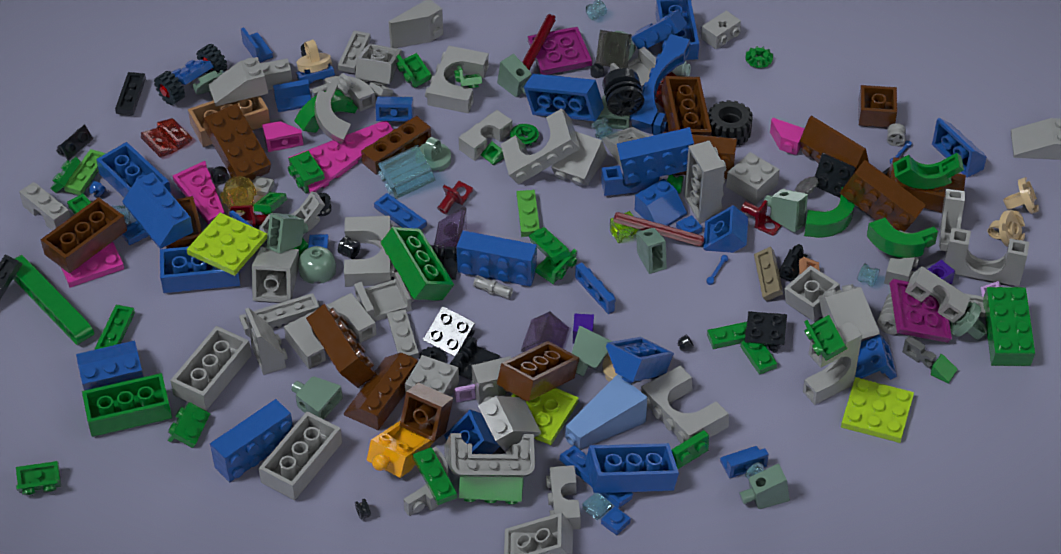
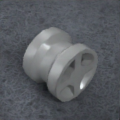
M342 73L337 89L346 96L348 90L353 88L355 84Z
M898 123L891 124L887 130V142L892 146L903 145L905 142V127Z

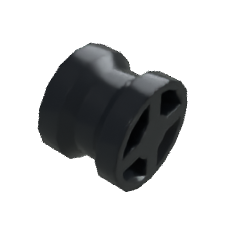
M318 193L325 204L318 216H326L332 210L331 198L327 193Z
M345 236L338 245V253L341 255L346 254L348 258L354 259L360 251L361 243L352 241L350 237Z

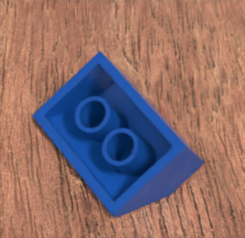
M938 118L932 145L945 158L958 153L962 158L964 171L961 173L966 175L967 178L984 170L987 156L951 123Z
M135 340L76 354L84 391L144 377Z

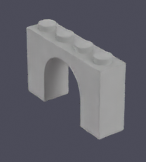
M448 46L446 52L442 54L441 63H438L436 67V74L431 78L430 87L426 88L425 97L427 98L428 105L469 113L474 102L473 89L453 85L447 80L454 76L457 66L462 67L463 74L479 73L484 78L489 67V53Z
M563 109L546 117L551 133L547 145L538 153L528 155L525 144L516 135L501 144L508 174L518 185L580 149L572 120Z
M390 216L345 217V236L350 237L352 241L374 244L381 249L377 255L368 259L344 260L345 287L354 286L355 283L362 282L363 286H375L391 281V277H395V268L391 266L392 262L380 243L389 230L394 227V223L390 221Z
M952 227L944 262L955 270V274L1020 286L1028 255L1029 242L1010 238L1006 254L998 260L987 261L979 259L970 253L968 246L971 231Z
M352 293L327 304L330 309L333 307L340 316L345 317L349 323L348 329L353 330L358 337L357 341L359 343L377 335L375 321ZM313 312L284 326L285 339L308 369L326 361L324 347L314 336L315 332L306 319Z
M850 321L837 328L848 349L826 361L822 355L818 356L812 347L815 342L813 340L810 341L809 355L819 367L822 368L831 363L822 371L804 380L803 393L814 405L849 388L854 383L862 333Z
M678 366L641 386V392L647 396V406L652 410L654 416L660 419L666 428L677 436L680 443L685 442L703 430L709 434L710 438L728 428L729 413L717 401L694 413H681L670 406L672 402L692 391V377L681 366Z

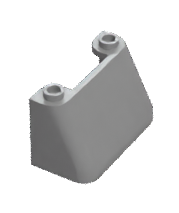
M451 433L444 445V456L451 471L456 476L526 477L532 473L535 467L534 434H523L520 443L509 447L506 454H472V444H466L461 438V433Z

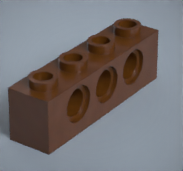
M418 116L413 117L361 150L362 164L377 175L425 144L428 138L431 137V127Z

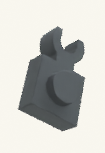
M911 336L905 339L902 351L904 354L918 363L922 361L928 368H931L935 363L933 360L936 358V354L926 351V346L919 340Z

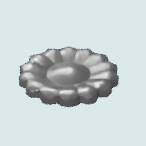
M815 177L805 178L796 186L795 192L812 193L814 188L817 187L818 179Z

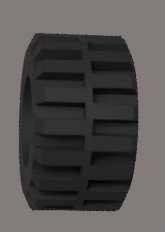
M727 100V102L720 101L719 104L715 103L708 112L712 130L711 136L737 139L736 145H743V142H747L748 138H750L752 131L753 114L750 108L745 107L743 103H738V101L732 102Z

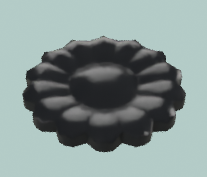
M433 346L423 349L419 359L424 355L445 362L447 356L440 347Z

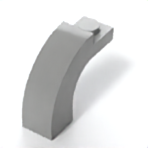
M347 76L354 82L355 86L348 90L346 96L353 100L358 110L363 111L376 106L375 93L372 88L360 79ZM333 77L325 78L324 85L311 89L312 98L317 95L319 89L324 91L327 81L331 82Z
M333 77L331 82L327 81L324 91L319 89L314 107L315 117L321 130L329 138L342 144L351 124L338 118L332 111L331 99L340 82L339 79Z
M946 189L939 234V247L942 251H947L952 227L961 229L965 191Z
M311 192L301 207L292 215L304 219V222L308 225L309 232L319 223L320 219L317 215L325 204L318 193ZM270 214L259 227L261 231L267 233V236Z
M435 446L433 450L448 476L446 459ZM427 484L403 499L404 511L409 516L415 512H420L425 506L430 511L439 506Z

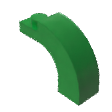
M340 90L335 91L331 99L332 111L334 113L341 111L355 114L358 107L353 103V100L345 96ZM317 95L301 108L294 120L303 131L317 133L319 129L314 109Z
M958 153L935 164L918 163L910 155L893 163L895 177L901 183L918 189H933L952 183V176L964 171L962 158Z
M841 195L839 205L831 211L808 210L804 236L823 238L842 232L852 220L855 204Z
M886 218L869 223L867 237L875 247L884 253L902 258L922 256L924 248H929L936 244L938 235L935 227L916 233H903L893 228Z

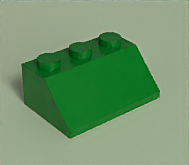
M460 477L459 498H464V501L475 502L476 499H482L487 503H496L499 500L505 501L507 504H517L522 502L524 477Z

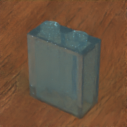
M418 145L378 164L381 170L378 172L382 182L386 181L385 187L389 194L392 193L395 199L436 181L432 169Z

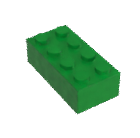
M392 227L380 243L408 288L410 295L414 300H443L453 288L454 283L421 229Z
M987 287L983 297V306L985 309L991 366H1031L1035 356V347L1026 287Z
M162 373L82 391L92 437L172 419Z

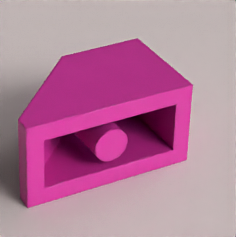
M772 118L770 134L779 150L797 155L801 149L800 139L805 128Z
M281 121L262 125L268 152L303 145L302 131Z

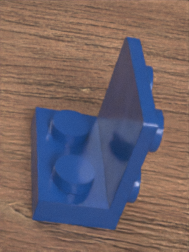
M880 334L861 342L855 377L862 379L878 371L882 374L885 373L890 380L897 377L890 345Z

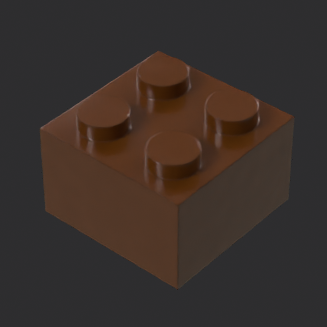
M861 85L858 100L859 125L889 127L891 124H895L897 117V87Z
M418 382L406 391L399 426L435 442L446 433L453 397Z

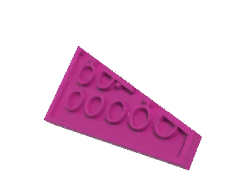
M382 121L346 135L342 144L332 140L306 150L311 153L325 176V179L308 185L309 193H317L320 188L327 187L332 179L339 178L355 166L358 160L362 158L361 150L393 130L388 121Z

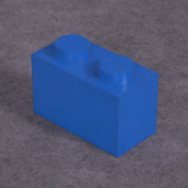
M377 97L376 121H408L413 118V97Z

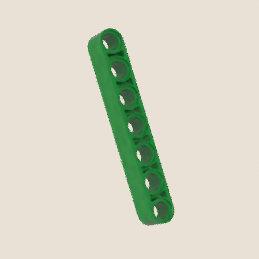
M23 255L14 258L21 262L22 266L13 280L76 345L94 335L93 328L85 318Z

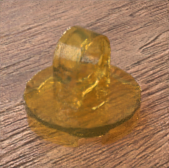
M243 176L230 178L225 183L223 192L220 193L223 203L227 205L229 210L231 206L252 205L253 207L255 204L253 202L254 196H256L255 186L249 178H244ZM238 210V211H236L235 213H245V212L242 211V210Z

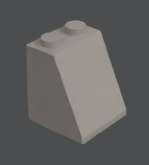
M575 131L580 149L553 164L551 168L559 179L565 180L567 178L574 184L588 186L606 158L607 152L602 140Z
M266 247L260 248L252 264L253 301L282 303L292 300L299 270V249H290L279 254Z
M848 284L842 286V290L830 289L824 291V295L818 296L823 318L830 315L836 328L850 321L861 331L862 339L880 334L861 287Z
M495 396L478 405L495 441L505 452L513 444L520 443L523 434H534V437L542 434L526 401L520 397Z

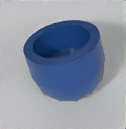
M93 181L89 188L90 194L94 193V197H100L106 190L105 186L97 181Z

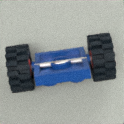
M208 44L197 51L196 55L199 61L191 60L182 69H176L172 73L171 71H165L154 78V86L157 87L156 91L159 92V96H162V100H166L167 104L174 105L185 97L184 87L181 85L188 84L204 73L216 71L218 74L220 70L225 72L228 67L227 61L224 60L225 57L218 50V47L214 46V44Z

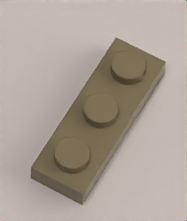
M768 247L754 254L762 297L765 301L783 294L775 252L772 247Z

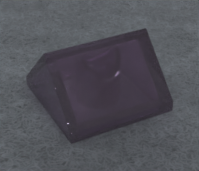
M463 206L438 222L434 243L435 248L436 245H439L441 249L442 245H445V248L446 246L457 247L462 231H467L466 207Z
M551 311L532 319L521 352H526L547 341L563 349L569 327Z

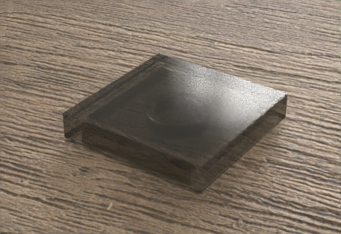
M600 30L596 63H601L603 66L610 67V64L615 63L619 68H627L632 34Z

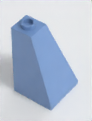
M616 375L566 425L565 438L567 442L581 450L589 447V445L596 444L644 424L647 413V396L631 383L624 381L622 376Z

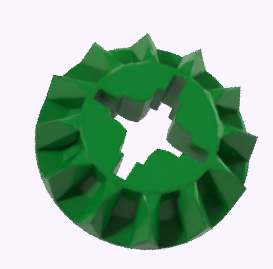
M756 46L755 49L750 48L749 51H746L745 60L753 67L764 68L773 62V53L770 52V49L765 50L764 46L762 48Z
M519 124L510 131L511 138L516 135L525 145L531 146L532 143H537V138H539L538 129L531 124Z

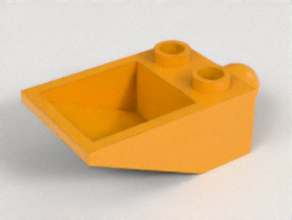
M399 421L371 439L366 461L372 463L373 468L378 471L386 470L401 478L416 465L413 460V454L430 448L434 441L399 426Z

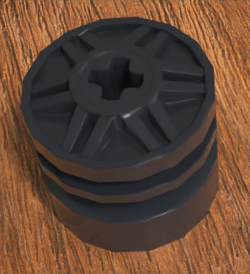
M618 68L606 74L602 81V87L609 112L617 116H629L638 112L644 105V96L638 74L629 68Z

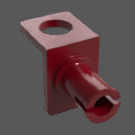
M458 181L453 189L443 185L446 196L437 207L438 210L443 214H447L455 202L463 205L472 193L473 187L461 181ZM459 188L466 189V193L463 196H460L457 191Z
M765 200L760 207L745 201L741 211L755 217V228L774 236L782 225L773 221L771 217L766 216L768 201ZM773 223L775 228L767 229L765 224Z
M252 205L230 207V211H244L245 213L240 217L248 220L249 224L254 228L261 226L269 215H255Z

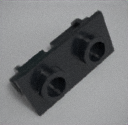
M84 124L81 128L77 129L74 134L57 146L58 149L56 151L59 155L64 154L66 159L70 160L93 140L86 125Z
M797 244L792 250H789L779 269L780 278L789 281L797 278L799 274V260L803 257H808V255L803 254L802 245Z

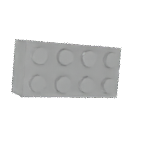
M710 141L688 147L685 199L699 223H703L721 212V201L724 196L723 184H725L724 171H726V164L724 160L720 159L716 147H713Z
M216 326L170 380L173 395L207 411L252 356L249 340Z
M307 411L259 467L261 483L296 500L342 444L341 428Z

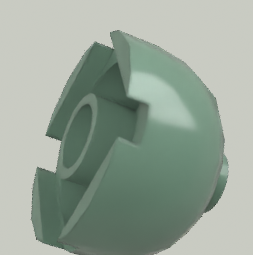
M313 246L306 249L300 255L298 261L300 277L311 284H314V281H320L321 284L331 280L336 273L334 255L322 246Z

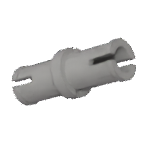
M479 275L476 276L473 283L474 287L483 289L491 295L496 294L506 299H510L513 293L512 287Z

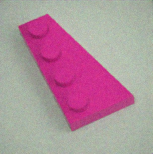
M205 161L173 175V181L186 197L193 196L196 210L208 225L219 213L225 214Z

